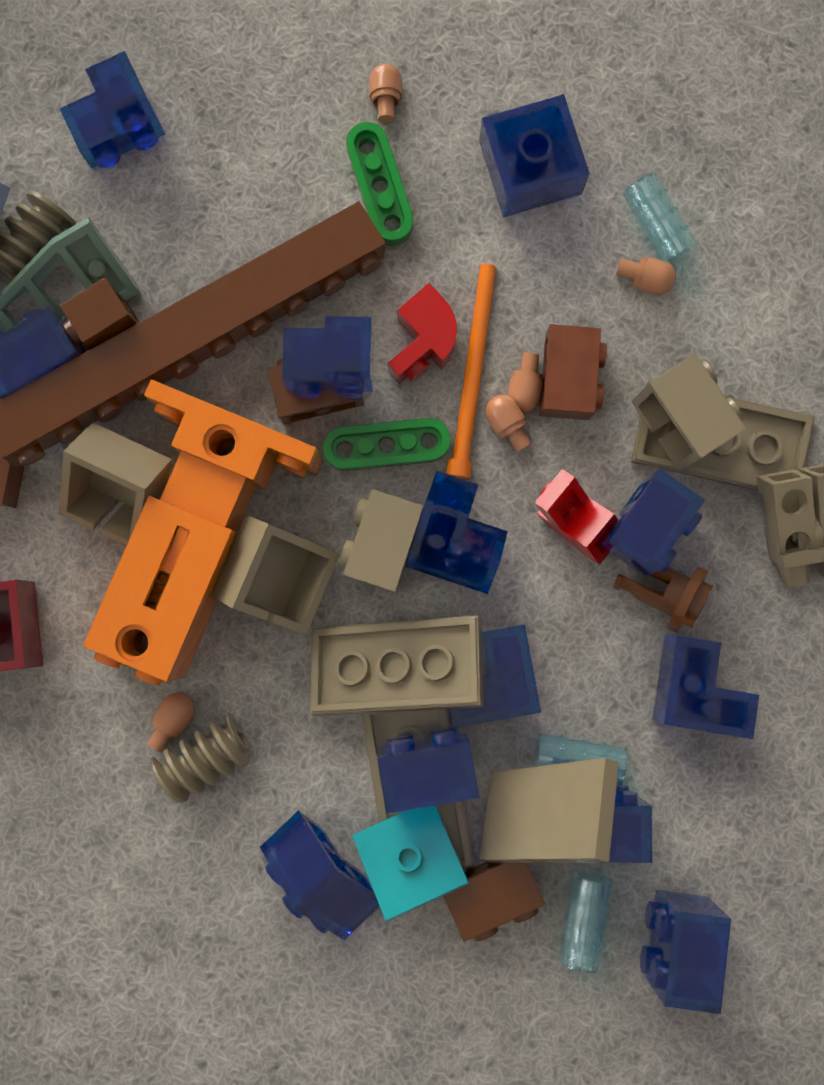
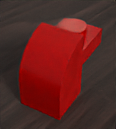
M428 283L397 309L398 322L414 338V341L387 363L389 374L398 384H401L406 378L411 382L418 379L429 368L430 364L427 360L430 357L442 370L454 352L457 335L455 315L447 301Z
M563 469L553 481L544 486L540 497L535 501V505L540 510L537 513L539 518L578 551L599 565L626 533L616 515L590 499L577 479Z

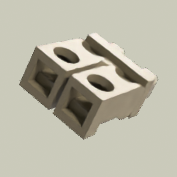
M824 464L799 468L800 472L793 469L756 476L758 492L763 495L769 559L778 565L781 581L788 587L803 586L810 582L809 564L820 563V574L824 577Z

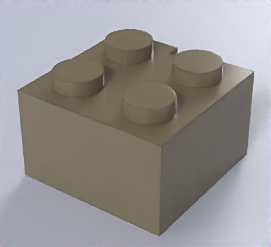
M695 353L651 381L631 401L652 433L670 421L675 424V429L657 441L678 471L700 460L747 429L742 422L743 414L738 405L732 399L725 398L716 385L718 380L714 370L707 362L700 361Z
M93 422L63 451L59 515L94 530L117 505L118 501H121L124 504L102 527L101 534L127 546L148 496L150 495L160 500L168 482L172 459Z
M374 489L371 490L369 499L361 497L353 519L356 527H359L355 541L346 540L339 561V565L345 568L343 575L348 579L397 594L408 561L407 555L409 550L412 549L423 516L424 505Z
M245 515L211 597L232 609L265 621L268 620L276 625L306 635L340 554L271 524Z

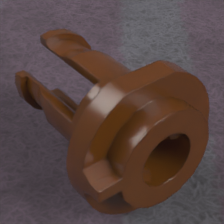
M631 550L626 558V561H628L627 565L668 584V587L663 595L622 574H618L613 588L617 590L622 588L630 592L637 600L672 616L667 629L678 633L682 625L693 628L713 588V585L704 582L708 571L697 566L692 577H689L657 561L645 560L637 556L636 551Z

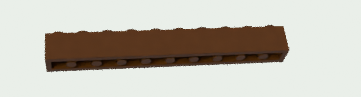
M360 201L0 399V455L2 458L15 467L20 464L21 466L34 464L45 456V450L59 442L61 444L73 442L84 431V428L88 427L91 423H95L98 420L100 422L110 421L122 413L123 406L136 399L139 401L146 400L147 398L144 394L151 379L164 384L175 377L178 380L186 378L199 368V363L212 356L214 358H221L235 349V343L249 335L254 338L266 333L277 319L286 314L289 317L300 314L310 305L309 301L322 294L331 296L345 286L346 280L359 273L361 276H366L374 272L382 264L381 259L384 258L386 243Z

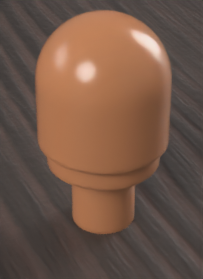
M387 63L376 66L369 78V97L372 105L378 108V121L383 124H389L395 120L394 107H398L402 99L401 74L395 66Z
M641 257L639 263L621 258L616 273L618 276L633 279L632 286L638 287V290L656 295L664 294L671 290L676 281L674 267L666 261L652 257Z
M527 352L523 353L520 370H514L513 376H510L507 393L508 396L516 401L523 413L530 412L538 406L544 383L542 381L543 375L537 373L540 355Z
M497 395L491 398L486 405L485 414L496 435L499 434L501 439L507 436L516 452L531 444L522 429V426L527 424L524 420L525 415L516 401L508 395Z
M172 693L164 698L153 716L152 725L156 729L147 745L162 752L171 736L178 738L181 733H184L195 712L194 703L189 696L183 693Z

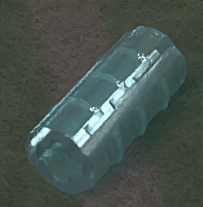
M651 172L630 184L622 195L631 208V213L635 215L641 225V231L645 232L652 244V249H655L660 260L672 263L688 254L698 244L688 229L689 225L685 224L678 212V207L674 205L668 195V189L664 188L657 174Z
M539 733L533 765L537 767L608 758L619 762L617 786H622L627 771L628 754L627 748L608 745L606 742L597 743L585 741L584 738L580 740L567 738L562 734L556 736Z
M585 872L573 873L571 890L568 893L569 903L567 914L565 915L564 934L561 937L562 947L559 959L561 965L568 969L585 973H596L599 969L601 951L604 950L602 944L605 928H607L608 907L611 905L609 900L612 881L609 878Z

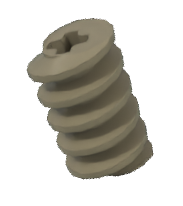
M29 191L26 194L32 208L20 203L15 207L22 219L21 221L10 216L4 220L11 233L0 230V270L12 280L29 263L28 261L40 252V247H44L51 240L50 236L52 233L59 235L65 231L61 225L63 221L76 225L74 219L50 198L34 191Z
M230 713L225 715L226 729L223 730L215 721L210 723L211 738L208 739L200 730L196 731L194 734L197 746L192 747L185 739L179 741L180 756H177L170 748L164 750L166 764L162 765L155 757L151 758V766L157 782L174 801L182 804L189 799L190 792L193 794L201 793L204 790L205 783L213 786L219 782V772L224 776H230L235 770L234 763L242 768L249 764V744L241 727Z

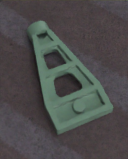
M89 217L52 238L0 292V346L63 327L62 323L68 320L59 306L63 303L53 302L42 288L45 278L58 266H68L85 289L105 277L126 301L140 293L137 283ZM29 292L45 312L29 321L19 323L10 314L7 307L22 294Z

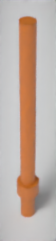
M492 264L480 265L453 457L448 459L445 475L449 478L445 510L456 513L462 512L466 480H471L473 462L469 461L497 269Z

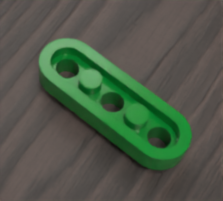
M372 122L359 123L349 131L346 138L348 157L368 216L386 245L396 246L404 243L412 233L413 215L385 131L379 125ZM365 143H370L374 145L375 150L372 153L365 154L361 152L360 147ZM377 181H383L388 185L387 189L383 192L375 191L372 186ZM390 219H395L400 223L399 228L394 231L388 230L384 225Z
M433 418L341 426L327 434L323 442V453L328 463L341 471L432 463L446 455L450 445V433L441 421ZM427 434L433 435L437 439L436 446L431 449L424 448L421 445L422 437ZM388 438L394 441L395 448L392 452L384 453L379 449V443L383 439ZM346 442L353 446V452L350 456L342 457L337 453V448L341 443Z

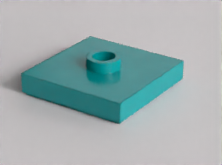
M433 799L427 800L352 835L384 919L387 922L470 884Z

